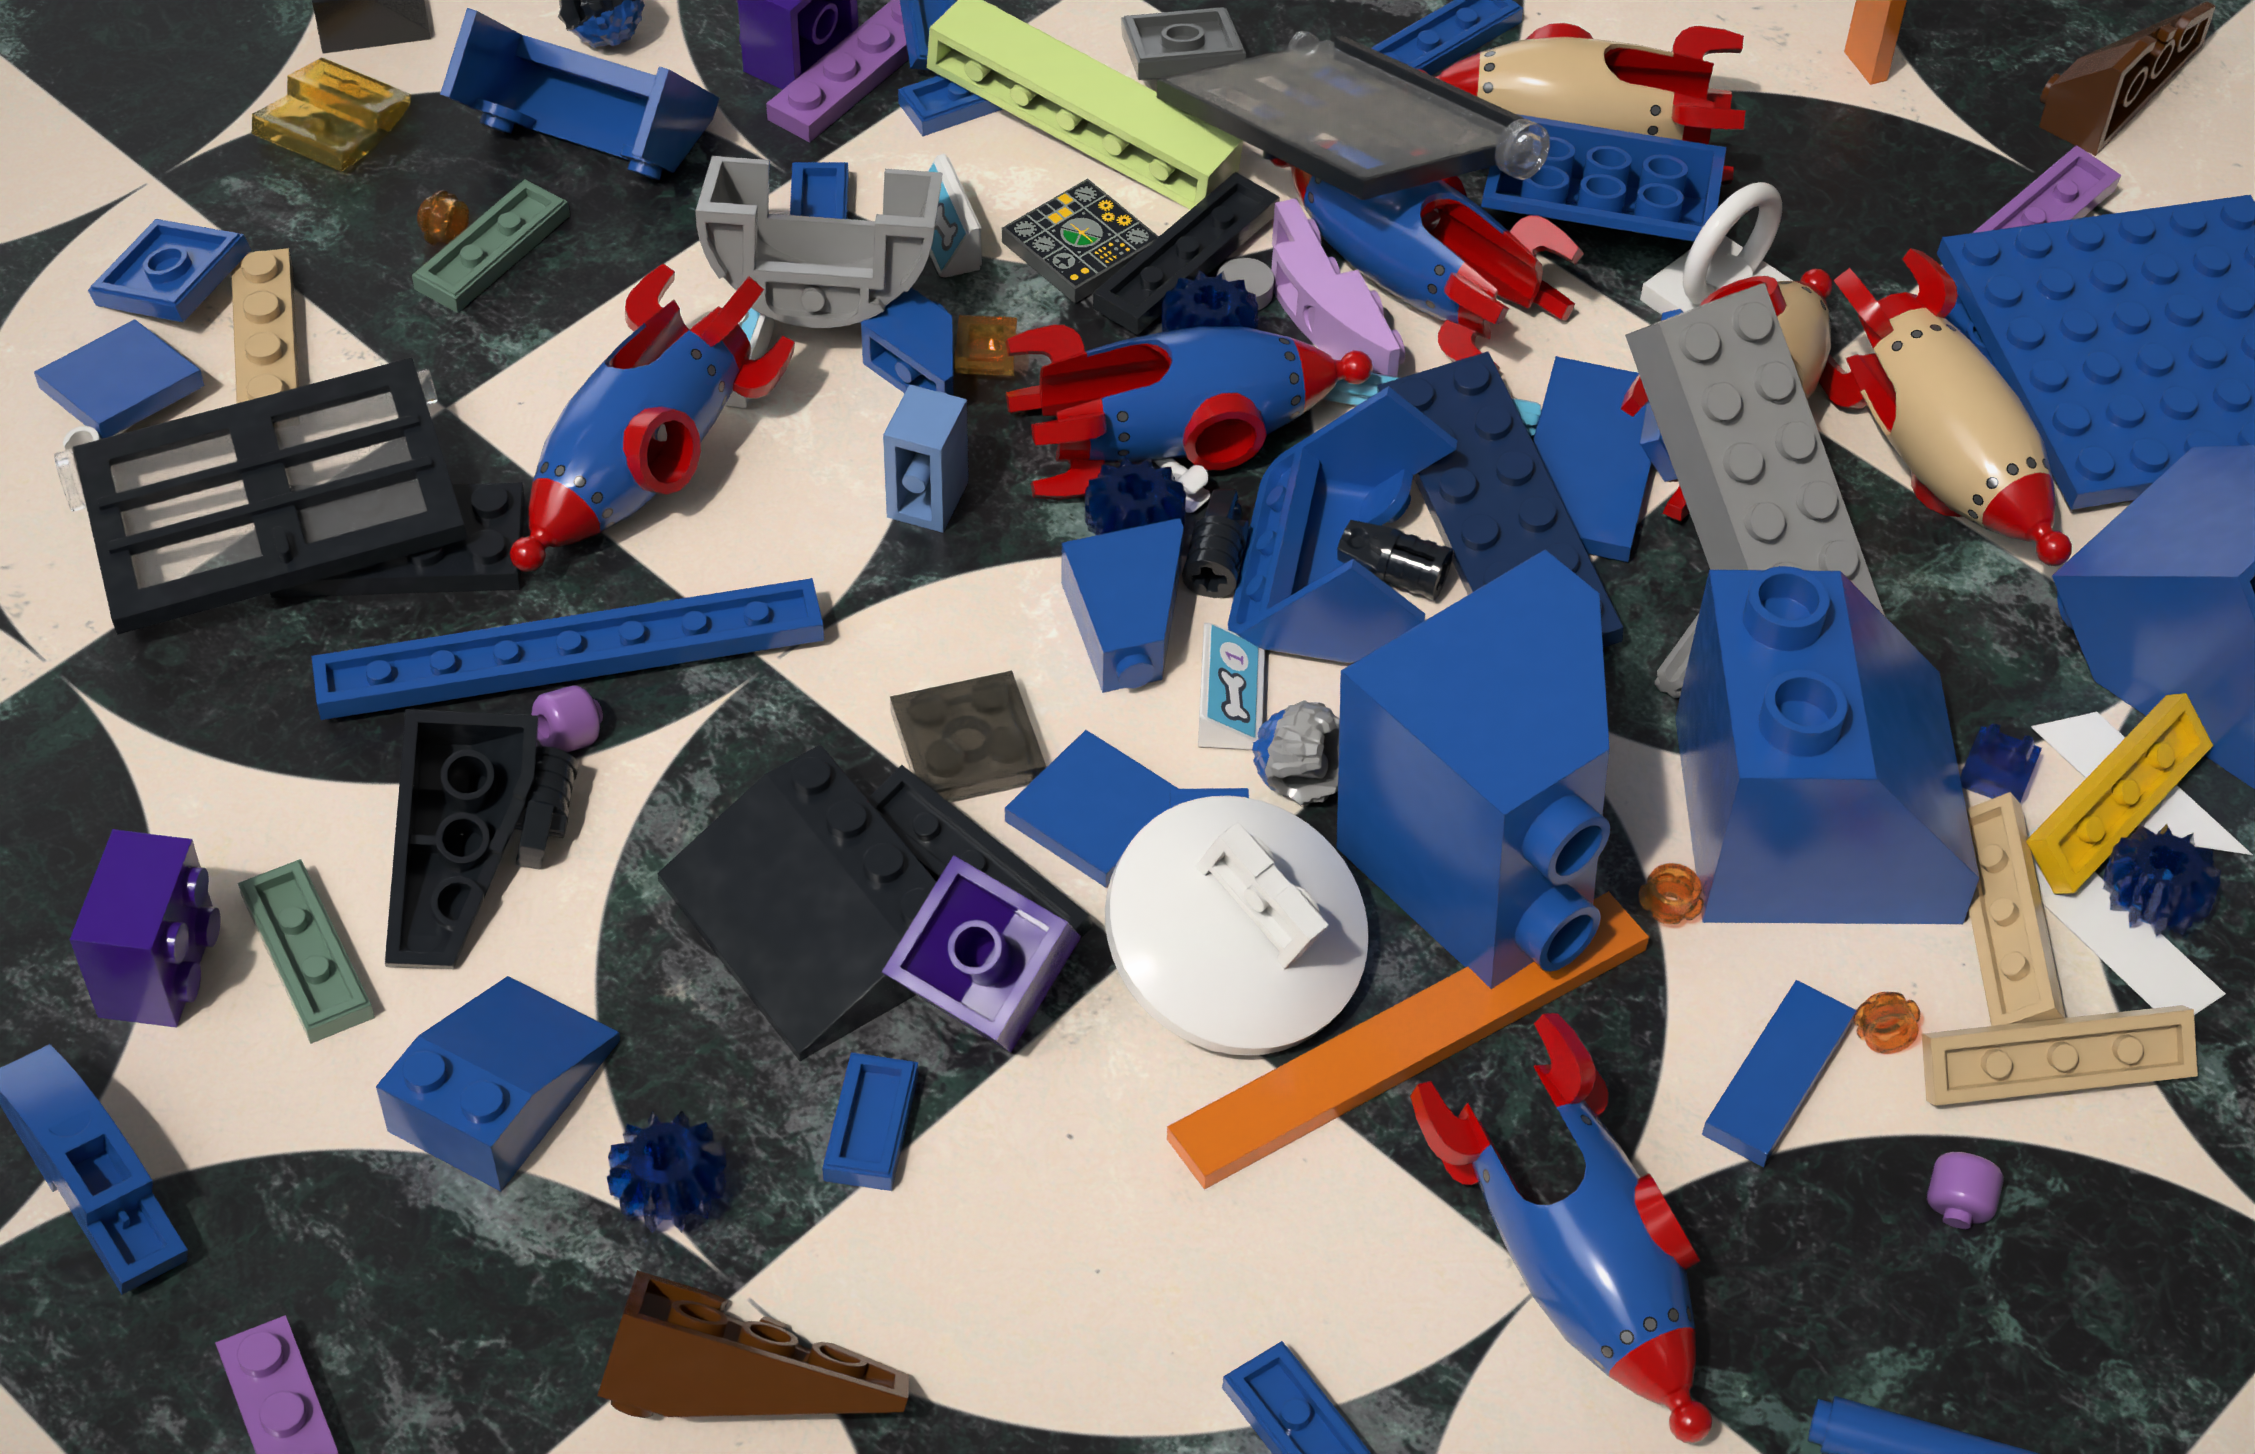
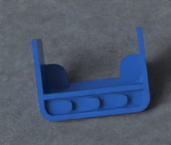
M470 8L466 9L440 95L482 113L480 124L509 134H512L514 125H518L630 160L627 170L655 180H660L662 171L669 173L676 171L712 122L720 99L670 69L659 66L656 75L522 35Z
M1388 386L1279 455L1268 467L1259 485L1228 619V630L1261 649L1353 663L1422 623L1426 615L1423 611L1355 559L1347 563L1339 561L1337 559V547L1350 520L1380 526L1387 522L1393 523L1397 521L1410 505L1411 495L1409 493L1413 475L1455 451L1458 441Z

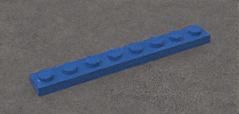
M813 578L320 654L311 657L317 707L320 719L325 720L824 641V629Z

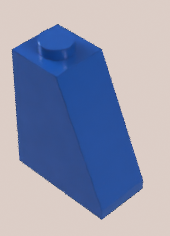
M1180 518L1062 542L1061 584L1102 693L1123 688H1138L1147 683L1163 679L1182 567L1184 527Z

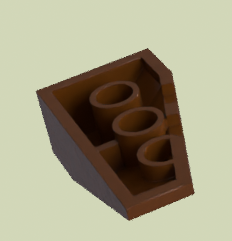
M2207 1L2078 58L2062 75L2055 73L2047 82L2040 97V102L2045 104L2039 127L2096 156L2202 48L2216 6Z
M637 1270L597 1395L598 1397L611 1400V1405L616 1410L640 1418L651 1417L653 1413L666 1417L904 1412L908 1400L909 1374L833 1343L818 1342L814 1343L812 1348L809 1349L798 1344L797 1337L786 1330L787 1324L768 1316L761 1318L760 1322L741 1321L724 1314L727 1299L705 1290Z

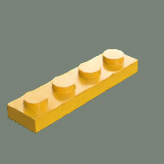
M2187 693L2166 695L2026 840L2054 894L2075 893L2213 746Z

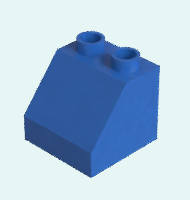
M2255 445L2192 447L2052 575V578L2057 588V602L2060 615L2066 625L2074 630L2094 681L2145 716L2166 695L2187 693L2213 743L2211 749L2204 756L2255 789Z
M1545 549L1341 670L1337 849L1465 968L1469 967L1490 989H1493L1532 962L1537 963L1545 971H1555L1563 968L1585 950L1595 936L1600 924V911L1593 905L1598 857L1603 851L1610 834L1609 821L1603 816L1610 748L1599 593Z
M1778 566L1766 570H1709L1675 716L1702 923L1963 925L1979 881V873L1940 672L1841 571H1808L1789 566Z

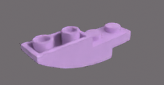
M1296 198L1276 202L1272 235L1273 256L1271 270L1274 274L1273 293L1282 308L1310 341L1320 350L1331 355L1333 359L1341 360L1346 353L1353 350L1363 351L1372 360V373L1397 377L1399 364H1403L1405 361L1404 344L1399 332L1389 328L1384 318L1383 306L1378 293L1375 290H1369L1359 270L1340 273L1336 259L1334 257H1327L1321 246L1320 232L1315 220L1307 219Z

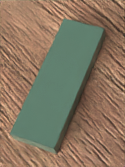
M524 179L412 274L414 290L459 313L570 217L568 201Z
M301 859L238 883L244 903L310 1044L375 1018L366 992Z

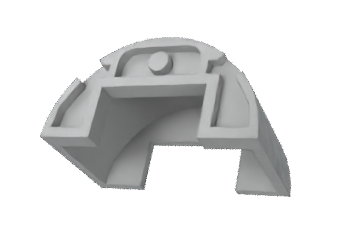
M721 156L711 157L695 210L699 240L711 268L719 279L723 277L737 291L748 276H750L764 289L751 307L757 312L777 321L808 328L843 327L859 323L883 312L887 304L896 299L902 292L909 291L923 271L933 242L943 173L885 168L883 215L876 214L875 221L769 214L770 160Z

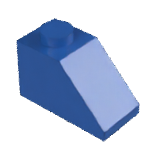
M911 287L908 292L904 291L887 304L883 312L861 322L862 356L865 366L904 394L910 384L954 396L952 315L940 303L929 300Z

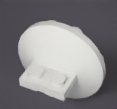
M1210 796L1187 801L1164 811L1144 826L1127 846L1116 864L1107 890L1105 904L1107 940L1112 959L1126 987L1140 1006L1163 1027L1188 1042L1212 1051L1233 1055H1264L1283 1051L1301 1044L1323 1030L1342 1011L1354 994L1364 971L1368 951L1367 916L1360 890L1345 861L1336 849L1308 823L1278 806L1260 800L1237 796Z

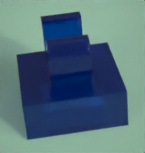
M1993 723L1988 728L1981 726L1960 776L1962 788L1991 799L2011 792L2021 803L2042 748L2034 745L2033 737L2025 735L2023 740H2019L2000 733V725Z

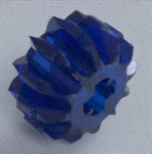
M1199 270L1194 281L1187 278H1178L1176 287H1174V290L1166 292V297L1162 303V332L1195 327H1248L1258 330L1259 306L1256 302V294L1246 290L1244 280L1228 282L1224 271L1216 277H1207Z
M1125 456L1119 468L1102 464L1098 478L1089 480V486L1085 491L1086 506L1084 520L1088 531L1095 533V536L1178 518L1181 519L1183 527L1185 525L1186 493L1183 483L1175 481L1171 467L1154 469L1150 457L1141 465L1132 464Z
M2166 824L2156 835L2140 825L2137 831L2131 835V838L2121 837L2119 843L2113 847L2109 863L2106 866L2103 875V889L2111 893L2109 896L2110 910L2129 911V928L2144 922L2150 924L2156 937L2166 929V926L2183 935L2188 928L2192 927L2193 922L2202 923L2204 918L2210 914L2214 905V898L2221 884V871L2213 866V850L2195 848L2194 832L2180 838L2174 836Z
M652 1110L647 1128L642 1129L626 1123L625 1132L623 1133L624 1143L611 1145L608 1155L610 1170L607 1176V1183L610 1195L614 1196V1200H619L621 1213L625 1215L627 1221L644 1216L645 1226L653 1233L663 1220H672L673 1225L682 1233L687 1221L686 1215L691 1213L708 1220L709 1212L712 1210L711 1199L723 1198V1193L726 1189L724 1168L727 1167L725 1150L721 1147L720 1143L714 1142L713 1131L709 1128L707 1122L690 1127L689 1118L681 1110L671 1123H662V1119Z

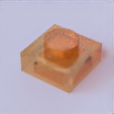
M959 315L955 351V373L1014 376L1015 356H1008L1005 342L1008 338L1017 335V318Z

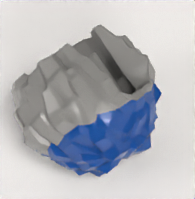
M1306 700L1289 705L1286 709L1271 715L1270 719L1261 725L1257 733L1258 740L1253 742L1252 751L1255 756L1253 762L1262 781L1271 790L1277 791L1285 797L1292 798L1299 805L1324 802L1330 794L1338 791L1340 718L1333 714L1331 708H1326L1325 704L1320 702H1307Z

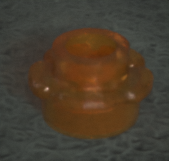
M445 190L437 191L431 197L426 198L420 205L417 214L418 226L425 232L424 240L430 245H435L438 241L449 244L468 227V206L463 201L458 200L455 194H448Z
M1667 863L1656 867L1648 876L1647 884L1642 885L1639 890V901L1642 908L1647 911L1650 910L1653 918L1663 924L1677 925L1684 919L1693 920L1701 913L1704 906V901L1700 898L1702 888L1699 877L1690 868L1677 863ZM1666 897H1672V898H1675V899H1677V900H1670V899H1667Z
M1899 992L1876 993L1870 996L1855 1011L1853 1021L1858 1026L1856 1033L1875 1052L1882 1054L1900 1052L1908 1048L1918 1036L1919 1027L1917 1022L1920 1020V1009L1914 1000H1906L1904 995Z

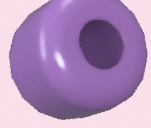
M577 685L539 695L533 703L531 715L538 716L539 718L537 739L541 745L558 748L565 752H571L592 745L599 736L600 723L603 719L602 709L598 701L593 699L585 689Z
M1964 1152L1942 1154L1934 1164L1926 1199L1935 1212L1943 1214L1942 1220L1944 1223L1955 1228L1968 1229L1971 1223L1980 1224L1988 1222L1993 1218L1997 1211L2004 1176L1997 1165L1983 1157Z

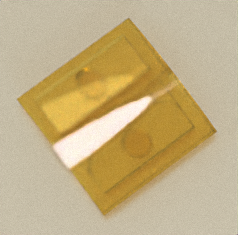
M321 57L287 75L286 96L252 113L251 134L342 172L364 157L391 131L410 106L411 94Z

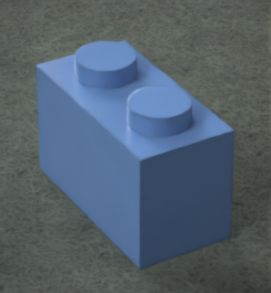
M909 384L883 434L887 518L943 533L968 484L967 399Z

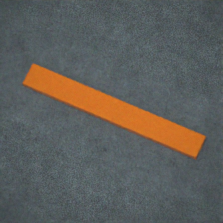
M1608 891L1593 901V905L1600 911L1601 915L1600 924L1595 936L1585 950L1563 968L1555 971H1545L1537 963L1532 962L1493 989H1490L1469 967H1466L1167 1126V1141L1205 1190L1646 951L1649 936Z

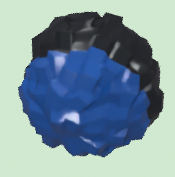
M559 0L560 10L558 18L566 25L567 31L579 37L582 42H588L591 47L615 46L631 40L638 23L642 21L641 14L645 4L643 0Z

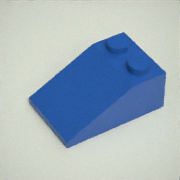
M507 976L418 1035L376 1085L387 1132L485 1184L502 1191L619 1043L620 1034L618 1031Z

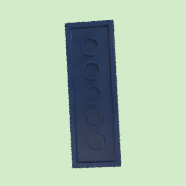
M1489 351L1377 385V393L1388 386L1391 387L1458 441L1455 451L1413 475V478L1444 545L1453 548L1452 562L1467 595L1546 549L1599 593L1603 648L1622 642L1623 626Z

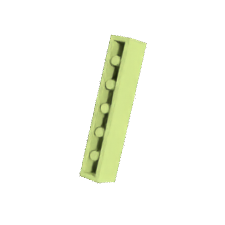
M958 0L929 28L928 69L1190 210L1233 173H1238L1243 140L1157 98V92L984 0Z

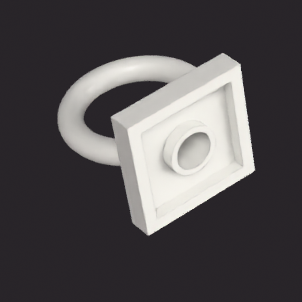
M1765 182L1749 184L1733 193L1710 216L1696 237L1691 249L1643 283L1640 300L1662 315L1664 312L1682 309L1683 312L1699 307L1701 302L1710 294L1738 280L1754 276H1769L1775 278L1777 282L1793 281L1763 261L1774 241L1781 221L1782 200L1778 190ZM1759 206L1755 227L1744 247L1726 236L1744 214L1752 208Z

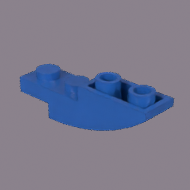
M49 1044L1 1067V1108L52 1192L56 1190L60 1192L121 1295L186 1262L188 1249L152 1193L153 1180L115 1122L70 1064Z

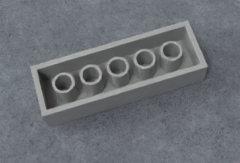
M1765 283L1727 295L1626 334L1625 337L1710 570H1766L1778 566H1789L1808 571H1841L1885 616Z

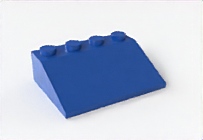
M1519 115L1524 118L1522 140L1537 146V155L1491 166L1481 207L1695 241L1702 227L1718 208L1726 147Z

